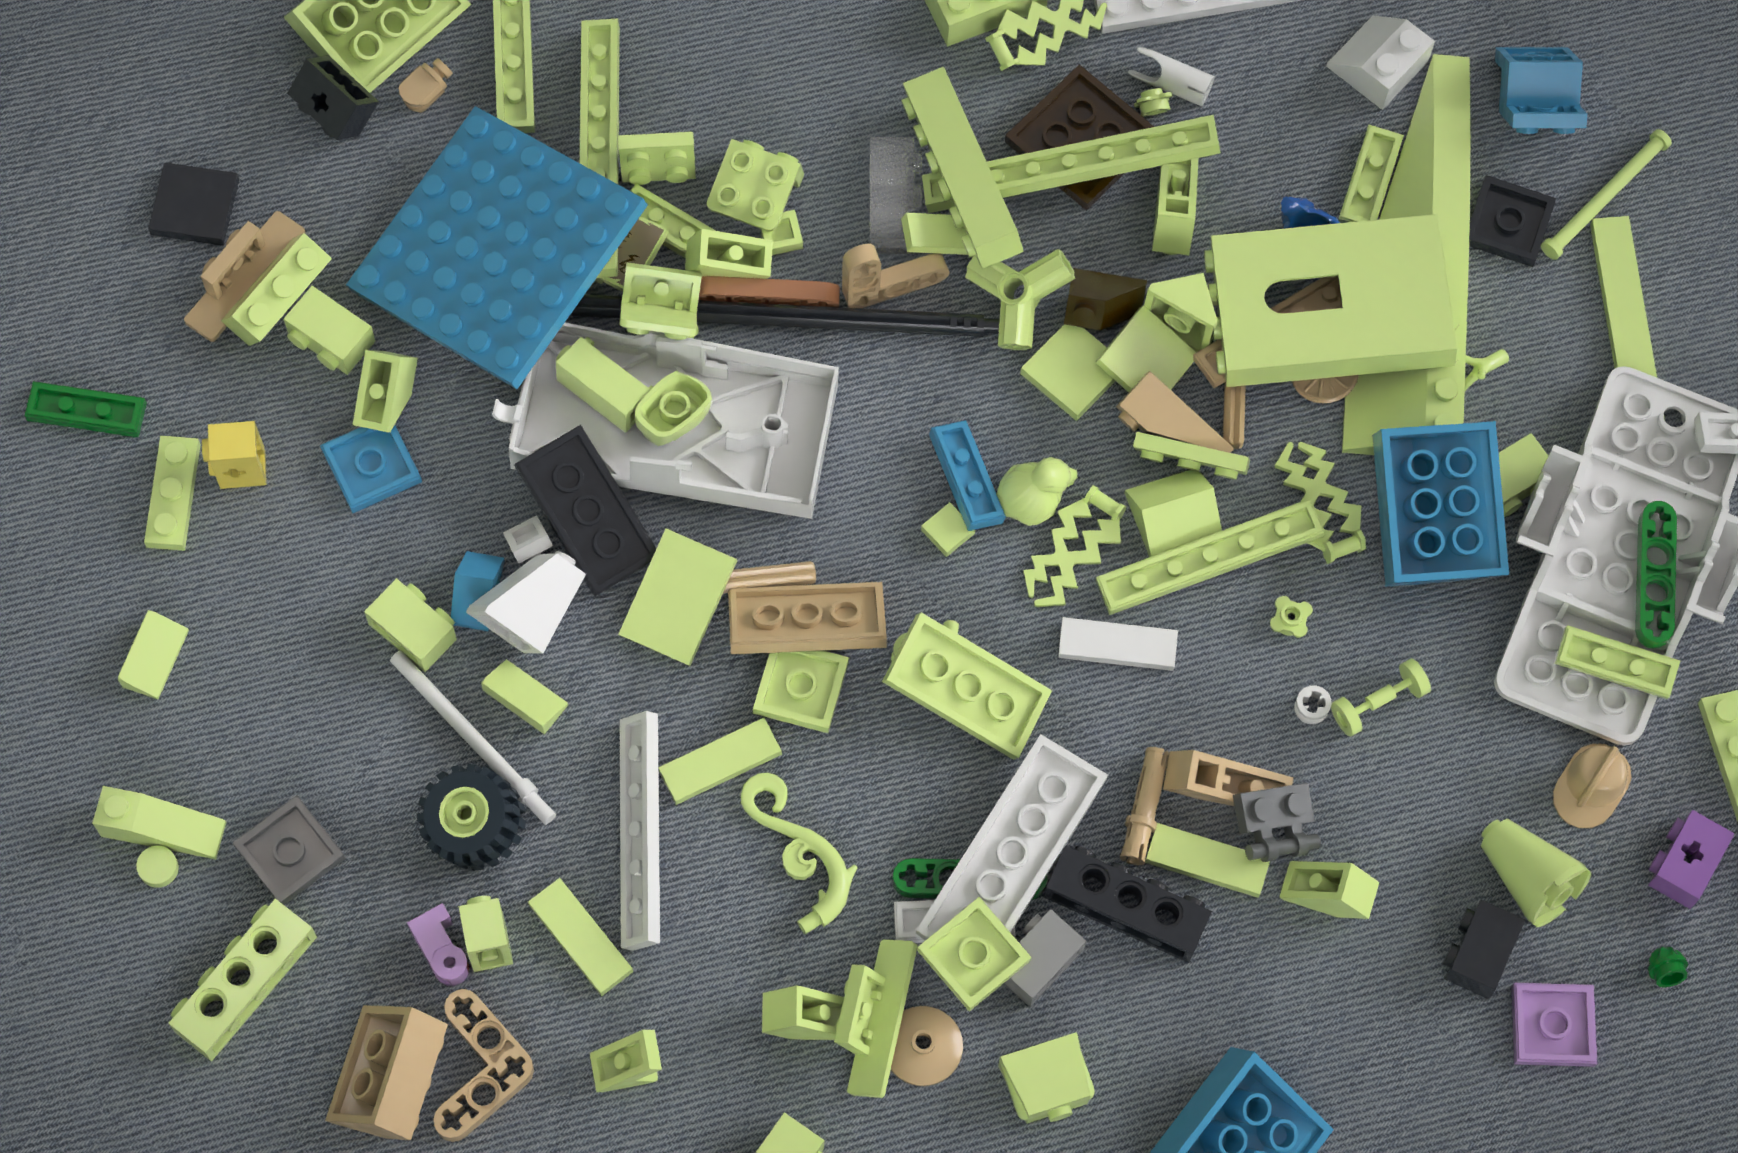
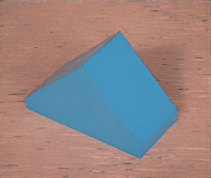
M466 551L455 572L451 607V618L455 622L454 626L489 632V628L470 616L466 611L469 605L500 583L505 558Z

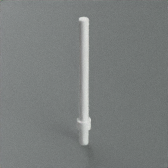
M402 651L396 652L391 657L390 662L489 767L517 790L520 798L517 800L526 805L544 825L549 824L556 817V813L537 794L538 788L528 778L523 779Z

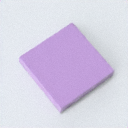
M1513 983L1511 991L1514 1064L1595 1067L1597 1065L1594 985Z

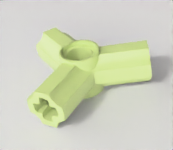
M1060 249L1053 251L1020 272H1017L1001 261L982 269L975 255L967 265L965 276L966 279L1001 300L998 346L1002 349L1027 350L1032 348L1035 308L1040 300L1076 279L1070 262ZM1024 285L1023 294L1019 298L1014 299V292L1017 287Z

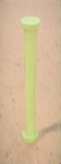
M1656 129L1650 135V141L1552 239L1547 238L1541 244V249L1545 255L1553 260H1557L1563 254L1562 249L1660 151H1665L1671 146L1672 141L1664 131Z

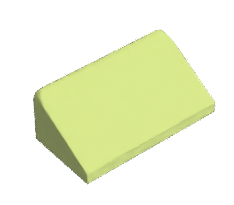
M148 610L119 673L118 681L121 686L158 700L189 629L157 612Z
M507 659L481 682L485 693L544 735L568 706L565 700Z

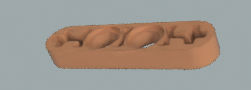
M702 276L699 300L839 307L840 286L821 281Z

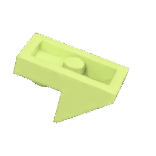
M641 1030L590 1053L596 1092H607L653 1083L658 1080L657 1071L662 1070L655 1030Z

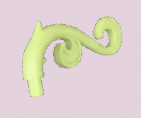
M768 772L758 773L750 777L743 785L741 805L745 812L758 823L794 839L785 847L782 854L783 868L786 873L795 880H806L814 874L817 860L815 858L804 860L803 854L806 852H812L819 856L827 869L829 877L827 892L825 893L823 889L819 890V901L811 907L812 912L797 921L803 933L807 934L819 925L825 927L841 913L846 905L857 866L853 865L846 869L845 862L838 851L825 838L811 829L761 812L754 802V798L758 793L768 791L773 794L775 804L772 810L775 813L781 812L785 807L788 793L787 786L780 777Z

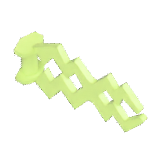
M1032 0L1026 19L1007 9L997 31L985 39L990 43L1001 65V71L1012 65L1044 66L1046 62V49L1058 53L1065 31H1070L1087 39L1089 26L1100 30L1107 4L1102 3L1095 16L1085 8L1079 24L1069 19L1071 9L1081 12L1084 0H1060L1057 11H1052ZM1039 19L1054 26L1052 38L1042 33L1038 34L1034 53L1019 45L1016 59H1013L1002 37V34H1005L1017 40V29L1034 37Z
M1289 442L1275 464V468L1290 473L1283 485L1303 491L1305 495L1300 502L1311 498L1314 505L1319 496L1333 498L1327 511L1348 517L1340 528V532L1352 534V537L1332 544L1329 539L1334 531L1325 530L1324 537L1308 542V544L1322 550L1327 564L1355 551L1358 553L1366 549V539L1362 530H1360L1362 506L1344 503L1348 491L1326 483L1335 463L1322 460L1326 450L1303 442H1299L1298 449L1311 457L1303 463V466L1289 462L1288 460L1294 445L1292 442ZM1307 467L1318 471L1314 479L1303 476ZM1315 508L1324 528L1332 514Z
M1092 485L1085 498L1058 511L1064 527L1051 529L1055 553L1031 556L1035 569L1023 570L1028 596L1033 598L1034 582L1048 583L1045 567L1059 566L1061 575L1050 576L1055 596L1035 600V607L1066 606L1063 588L1078 589L1073 571L1074 565L1101 564L1098 544H1121L1120 519L1124 515L1127 506L1119 504L1099 491L1098 487ZM1090 504H1093L1112 517L1111 520L1097 519L1101 530L1082 531L1086 550H1067L1064 540L1078 539L1073 517L1091 518L1092 515L1088 507Z

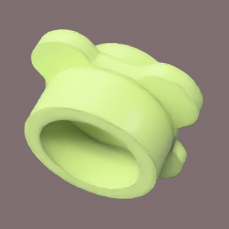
M1162 88L1147 90L1140 93L1141 98L1136 100L1137 103H1134L1135 108H1140L1141 116L1158 115L1170 110L1169 98L1172 97V92L1163 93Z
M1287 596L1277 598L1275 601L1276 614L1270 620L1271 628L1275 632H1280L1287 636L1294 635L1297 638L1305 636L1308 631L1306 621L1307 617L1313 612L1312 606L1306 601L1301 603L1290 601ZM1293 614L1295 619L1290 620L1288 615Z

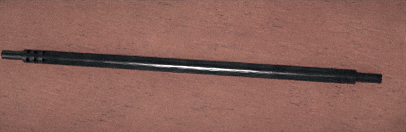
M585 294L570 316L620 318L622 296ZM698 300L697 322L955 336L983 337L984 333L999 334L1000 319L984 318V314Z

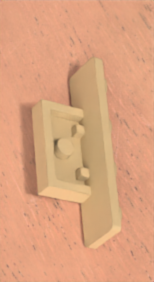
M276 211L261 229L247 221L241 230H235L229 236L223 251L217 257H212L205 264L200 277L206 293L185 316V324L210 342H214L227 327L221 321L292 238L303 233L306 234L305 229L280 211Z

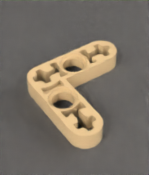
M862 244L850 249L843 256L842 292L849 308H864L935 285L946 279L950 272L943 255L937 253L881 270V261L874 245Z
M466 989L456 990L448 996L444 1005L445 1014L450 1024L484 1061L487 1067L445 1101L435 1112L433 1118L434 1127L440 1137L450 1142L460 1141L469 1135L525 1087L532 1079L534 1073L533 1062L529 1054L480 998L472 991ZM458 1001H461L463 1004L472 1002L470 1010L477 1021L481 1019L482 1015L487 1017L476 1023L470 1033L466 1029L471 1028L472 1025L465 1015L454 1016L457 1012L455 1004ZM488 1028L497 1030L501 1036L499 1044L492 1049L482 1048L478 1044L479 1034ZM512 1060L516 1064L524 1061L525 1063L522 1065L524 1074L520 1077L514 1073L508 1076L504 1083L509 1088L503 1092L498 1081L491 1077V1075L497 1072L501 1079L509 1071L507 1067L508 1061ZM480 1085H490L496 1093L492 1103L485 1106L476 1104L472 1097L474 1090ZM465 1098L470 1109L477 1113V1115L471 1118L469 1112H466L459 1119L460 1129L456 1131L450 1127L444 1130L443 1127L446 1125L444 1116L448 1113L454 1117L460 1114L464 1107L459 1102Z

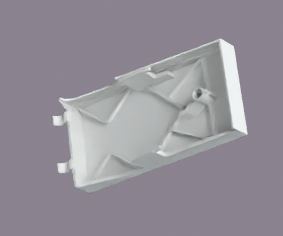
M565 322L524 379L518 404L508 406L496 399L492 415L501 422L513 424L509 438L511 469L516 470L515 463L581 424L619 487L812 519L838 388L839 367L688 337L684 340H676L666 337L662 332L649 331V334L633 336ZM580 337L583 339L589 337L595 342L594 347L645 386L649 387L652 385L654 387L661 379L677 370L703 382L711 392L712 404L707 415L694 429L675 441L657 446L644 437L637 428L636 423L625 433L558 382L556 377V358L565 346H572Z

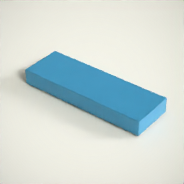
M967 421L932 427L929 432L930 439L967 530L972 531L1002 524L1006 516Z

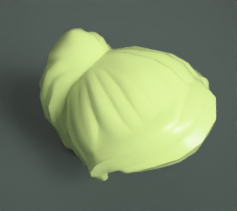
M1053 457L1044 458L1040 462L1013 465L1001 479L996 493L1005 516L1018 520L1028 526L1038 525L1048 520L1056 513V508L1061 501L1063 491L1070 487V485H1073L1077 479V470L1068 467L1061 459Z

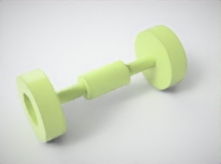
M1411 658L1399 665L1403 681L1394 686L1388 684L1365 697L1366 702L1354 708L1345 697H1341L1331 703L1333 716L1346 735L1351 737L1362 731V723L1359 718L1360 713L1369 708L1374 711L1397 698L1396 693L1408 687L1410 692L1417 698H1421L1431 692L1429 679L1416 660Z

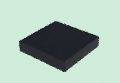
M164 162L148 227L150 235L224 246L239 183L238 174Z
M1486 175L1470 219L1469 246L1533 267L1556 198Z

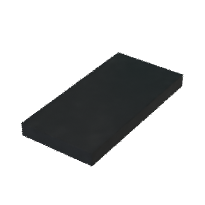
M581 424L514 464L568 555L576 561L575 566L586 574L584 581L594 597L651 562L657 548Z

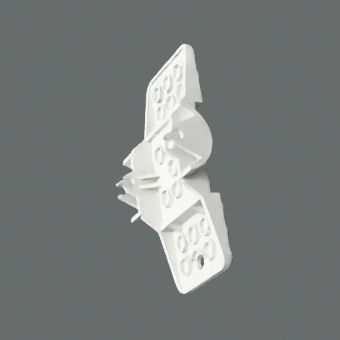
M1617 367L1611 371L1605 381L1579 453L1577 454L1553 445L1523 515L1516 543L1539 551L1542 555L1495 674V689L1501 697L1618 745H1631L1640 738L1645 730L1657 696L1554 664L1567 625L1673 658L1676 647L1691 619L1692 613L1719 624L1724 623L1725 616H1723V613L1738 587V517L1729 514V499L1738 474V454L1700 452L1694 419L1699 412L1738 413V409L1630 367ZM1669 409L1679 411L1682 414L1683 425L1679 427L1668 425L1664 421V413ZM1663 501L1670 504L1677 515L1675 629L1673 635L1664 646L1652 649L1641 644L1635 632L1638 520L1640 514L1649 503ZM1654 513L1651 520H1654L1656 523V532L1652 537H1659V529L1666 521L1660 520L1659 514ZM1654 547L1647 550V558L1650 562L1656 565L1666 563V554L1660 548ZM1658 584L1646 586V594L1653 601L1665 600L1666 593L1663 587ZM1654 612L1653 621L1646 627V629L1653 630V636L1658 637L1664 631L1657 628V616L1660 612Z

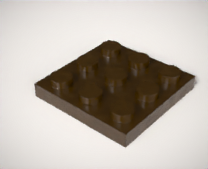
M1079 64L1005 135V143L1021 155L1152 128L1154 126ZM1124 173L1059 186V188L1087 211Z

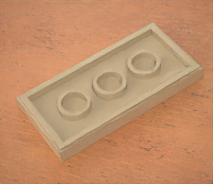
M882 582L728 589L731 654L887 648Z

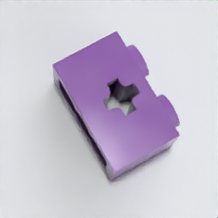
M1694 810L1684 820L1677 817L1666 838L1672 841L1666 853L1659 850L1648 869L1654 873L1648 886L1691 909L1703 894L1735 833ZM1685 852L1692 855L1690 858L1691 863L1684 861Z

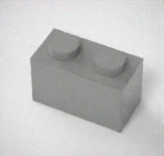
M1051 909L1043 918L1036 914L1022 930L1025 937L1019 943L1032 957L1031 961L1004 983L1029 1007L1042 996L1084 951L1086 940Z

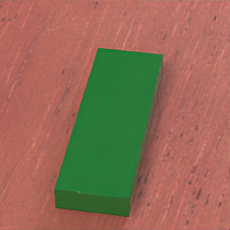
M33 381L24 416L27 421L139 438L147 402L143 397Z

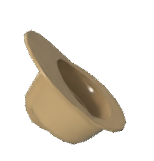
M1593 743L1581 747L1574 754L1558 779L1553 791L1555 809L1567 824L1577 828H1594L1603 824L1612 815L1626 793L1632 779L1631 767L1625 756L1615 746L1611 747L1606 744Z

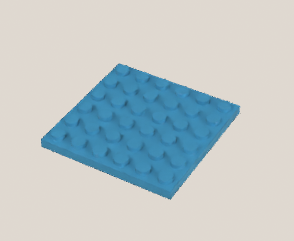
M475 106L347 282L346 286L363 299L515 389H518L648 204L642 197Z

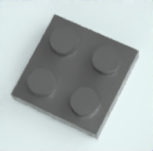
M297 795L233 842L236 850L272 896L283 905L287 904L346 859L343 852Z

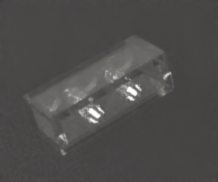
M870 137L869 244L874 245L877 254H914V252H907L901 218L906 212L915 213V207H922V185L915 184V173L922 172V151H915V137Z

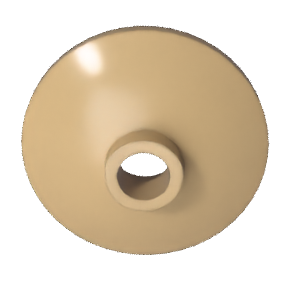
M917 1006L904 1010L891 1071L902 1081L916 1086H931L947 1079L958 1067L963 1053L962 1035L954 1020L945 1012L933 1007ZM925 1036L930 1039L931 1045L927 1049H920L915 1041L917 1038Z

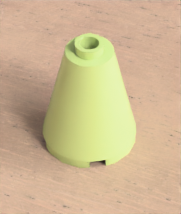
M1505 819L1501 822L1494 820L1482 832L1481 836L1484 839L1481 847L1526 919L1536 927L1544 926L1560 916L1566 910L1562 904L1570 895L1576 900L1590 880L1591 872L1586 868L1585 864L1510 819Z

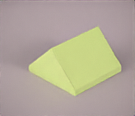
M1204 273L1152 283L1150 285L1144 304L1146 308L1195 352L1202 350L1212 343L1217 318Z
M1188 470L1127 489L1124 492L1149 557L1222 531L1214 487L1199 471Z

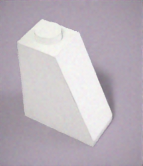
M556 551L554 554H538L469 605L466 613L521 652L544 653L586 574L575 567L576 561L565 553Z

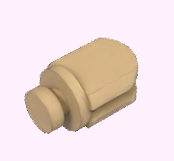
M439 58L432 63L433 68L423 63L400 83V96L407 108L412 111L424 112L445 92L444 90L447 88V85L443 78L448 79L453 73Z

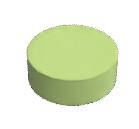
M151 846L145 849L138 857L136 865L137 872L142 881L148 886L155 888L169 885L176 878L179 870L175 855L164 846Z

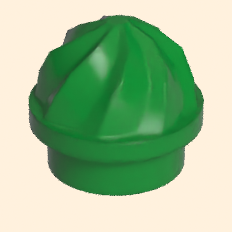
M1660 947L1652 952L1649 958L1648 973L1650 978L1654 979L1659 987H1672L1682 983L1687 978L1686 969L1688 962L1682 953L1674 950L1673 947Z

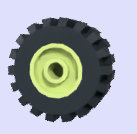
M467 764V769L461 765L452 766V774L449 775L445 771L437 774L439 782L436 785L429 782L425 787L429 791L427 798L420 797L418 805L424 808L423 813H417V822L424 826L419 830L421 837L428 841L427 846L433 852L459 868L468 869L469 866L474 870H484L485 863L494 867L500 864L498 857L502 855L508 858L513 853L509 849L511 844L519 845L522 837L517 835L518 829L525 830L526 821L520 817V814L526 813L524 804L517 800L520 798L517 790L492 770L486 767L482 769L476 764Z

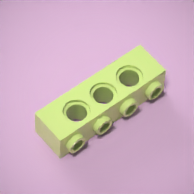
M274 899L269 906L263 905L255 913L251 920L252 926L243 937L239 935L229 943L224 952L226 957L216 968L212 966L205 971L198 981L199 988L190 999H182L171 1013L172 1020L169 1022V1025L174 1032L211 1062L317 938L309 924L277 899ZM274 939L277 941V945L271 953L260 954L257 952L258 945L263 940ZM239 970L250 971V977L246 983L242 985L231 984V978L235 972ZM222 1001L224 1003L223 1009L218 1015L214 1017L204 1015V1010L210 1002Z

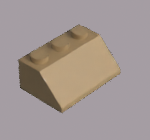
M363 1005L325 1121L386 1139L411 1140L419 1122V1114L426 1092L431 1085V1076L438 1054L444 1044V1035L448 1024L413 1007Z

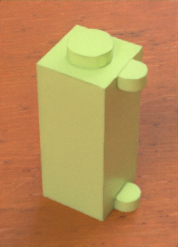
M580 337L572 346H565L556 358L557 381L626 433L636 423L635 409L637 404L653 386H645L594 347L595 342L589 337L585 339Z

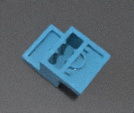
M1496 47L1495 62L1502 69L1499 113L1512 128H1516V132L1535 134L1538 133V128H1553L1555 133L1572 134L1575 133V128H1587V113L1580 106L1583 61L1568 47Z

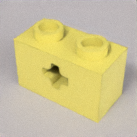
M255 421L208 424V438L202 439V455L204 462H208L209 475L216 477L220 489L267 485L265 448Z

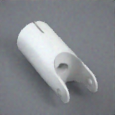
M1137 47V51L1157 60L1162 68L1161 76L1152 78L1137 71L1129 70L1128 73L1131 76L1154 87L1162 88L1166 92H1172L1173 95L1194 104L1203 106L1212 88L1215 76L1153 50Z

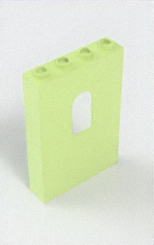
M1438 214L1211 236V250L1204 251L1206 273H1213L1214 283L1208 284L1212 304L1217 306L1218 311L1213 338L1214 340H1221L1222 351H1216V364L1218 374L1225 373L1226 387L1455 366L1457 343ZM1338 276L1342 308L1277 313L1271 310L1265 302L1266 290L1276 282Z

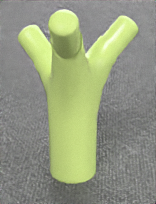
M1500 349L1485 358H1472L1466 355V363L1474 368L1465 379V391L1478 379H1484L1487 373L1508 363V353Z

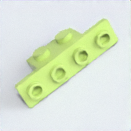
M881 940L874 971L865 965H851L849 979L846 981L844 988L845 996L840 1018L836 1023L834 1042L855 1054L847 1092L853 1096L883 1098L885 1096L918 947L913 941Z

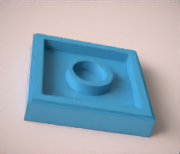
M395 425L391 432L359 427L320 445L321 451L352 514L422 482L421 476Z

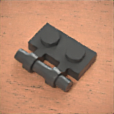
M1308 783L1233 795L1239 833H1254L1255 844H1249L1245 847V854L1248 860L1260 859L1262 862L1276 860L1280 855L1304 856L1310 850L1320 848L1321 840L1319 835H1306L1302 828V824L1315 822ZM1284 827L1285 839L1276 840L1272 835V829Z

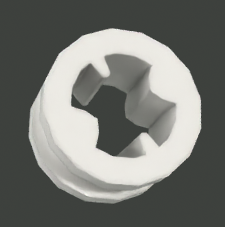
M1319 686L1303 688L1299 692L1294 704L1297 717L1307 724L1322 722L1327 717L1331 708V697L1324 688ZM1310 697L1318 699L1317 705L1321 703L1323 707H1318L1316 713L1307 711L1309 705H1303V703H1308Z

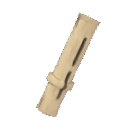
M1148 747L1145 751L1144 764L1138 782L1131 816L1127 815L1125 822L1127 832L1120 859L1122 861L1127 859L1126 863L1145 864L1151 832L1154 833L1156 830V809L1170 754L1168 751L1164 752L1162 748Z

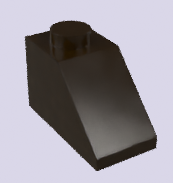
M1073 268L1076 279L1070 283L1064 324L1103 330L1130 319L1143 306L1147 280Z

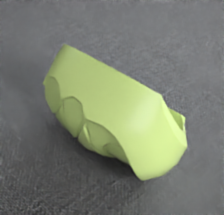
M676 370L661 379L637 404L635 409L636 426L646 439L657 446L675 441L699 425L707 415L712 404L711 392L697 378Z

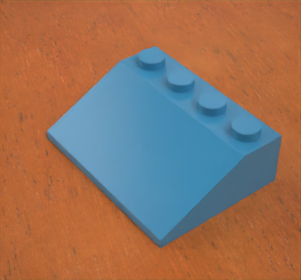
M1496 421L1380 429L1374 433L1372 437L1385 587L1508 576L1509 565Z
M1230 1047L1150 1153H1317L1334 1129L1254 1051Z

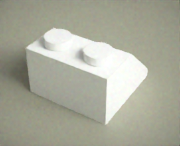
M1373 15L1328 61L1326 67L1383 110L1428 63L1435 41L1407 19Z

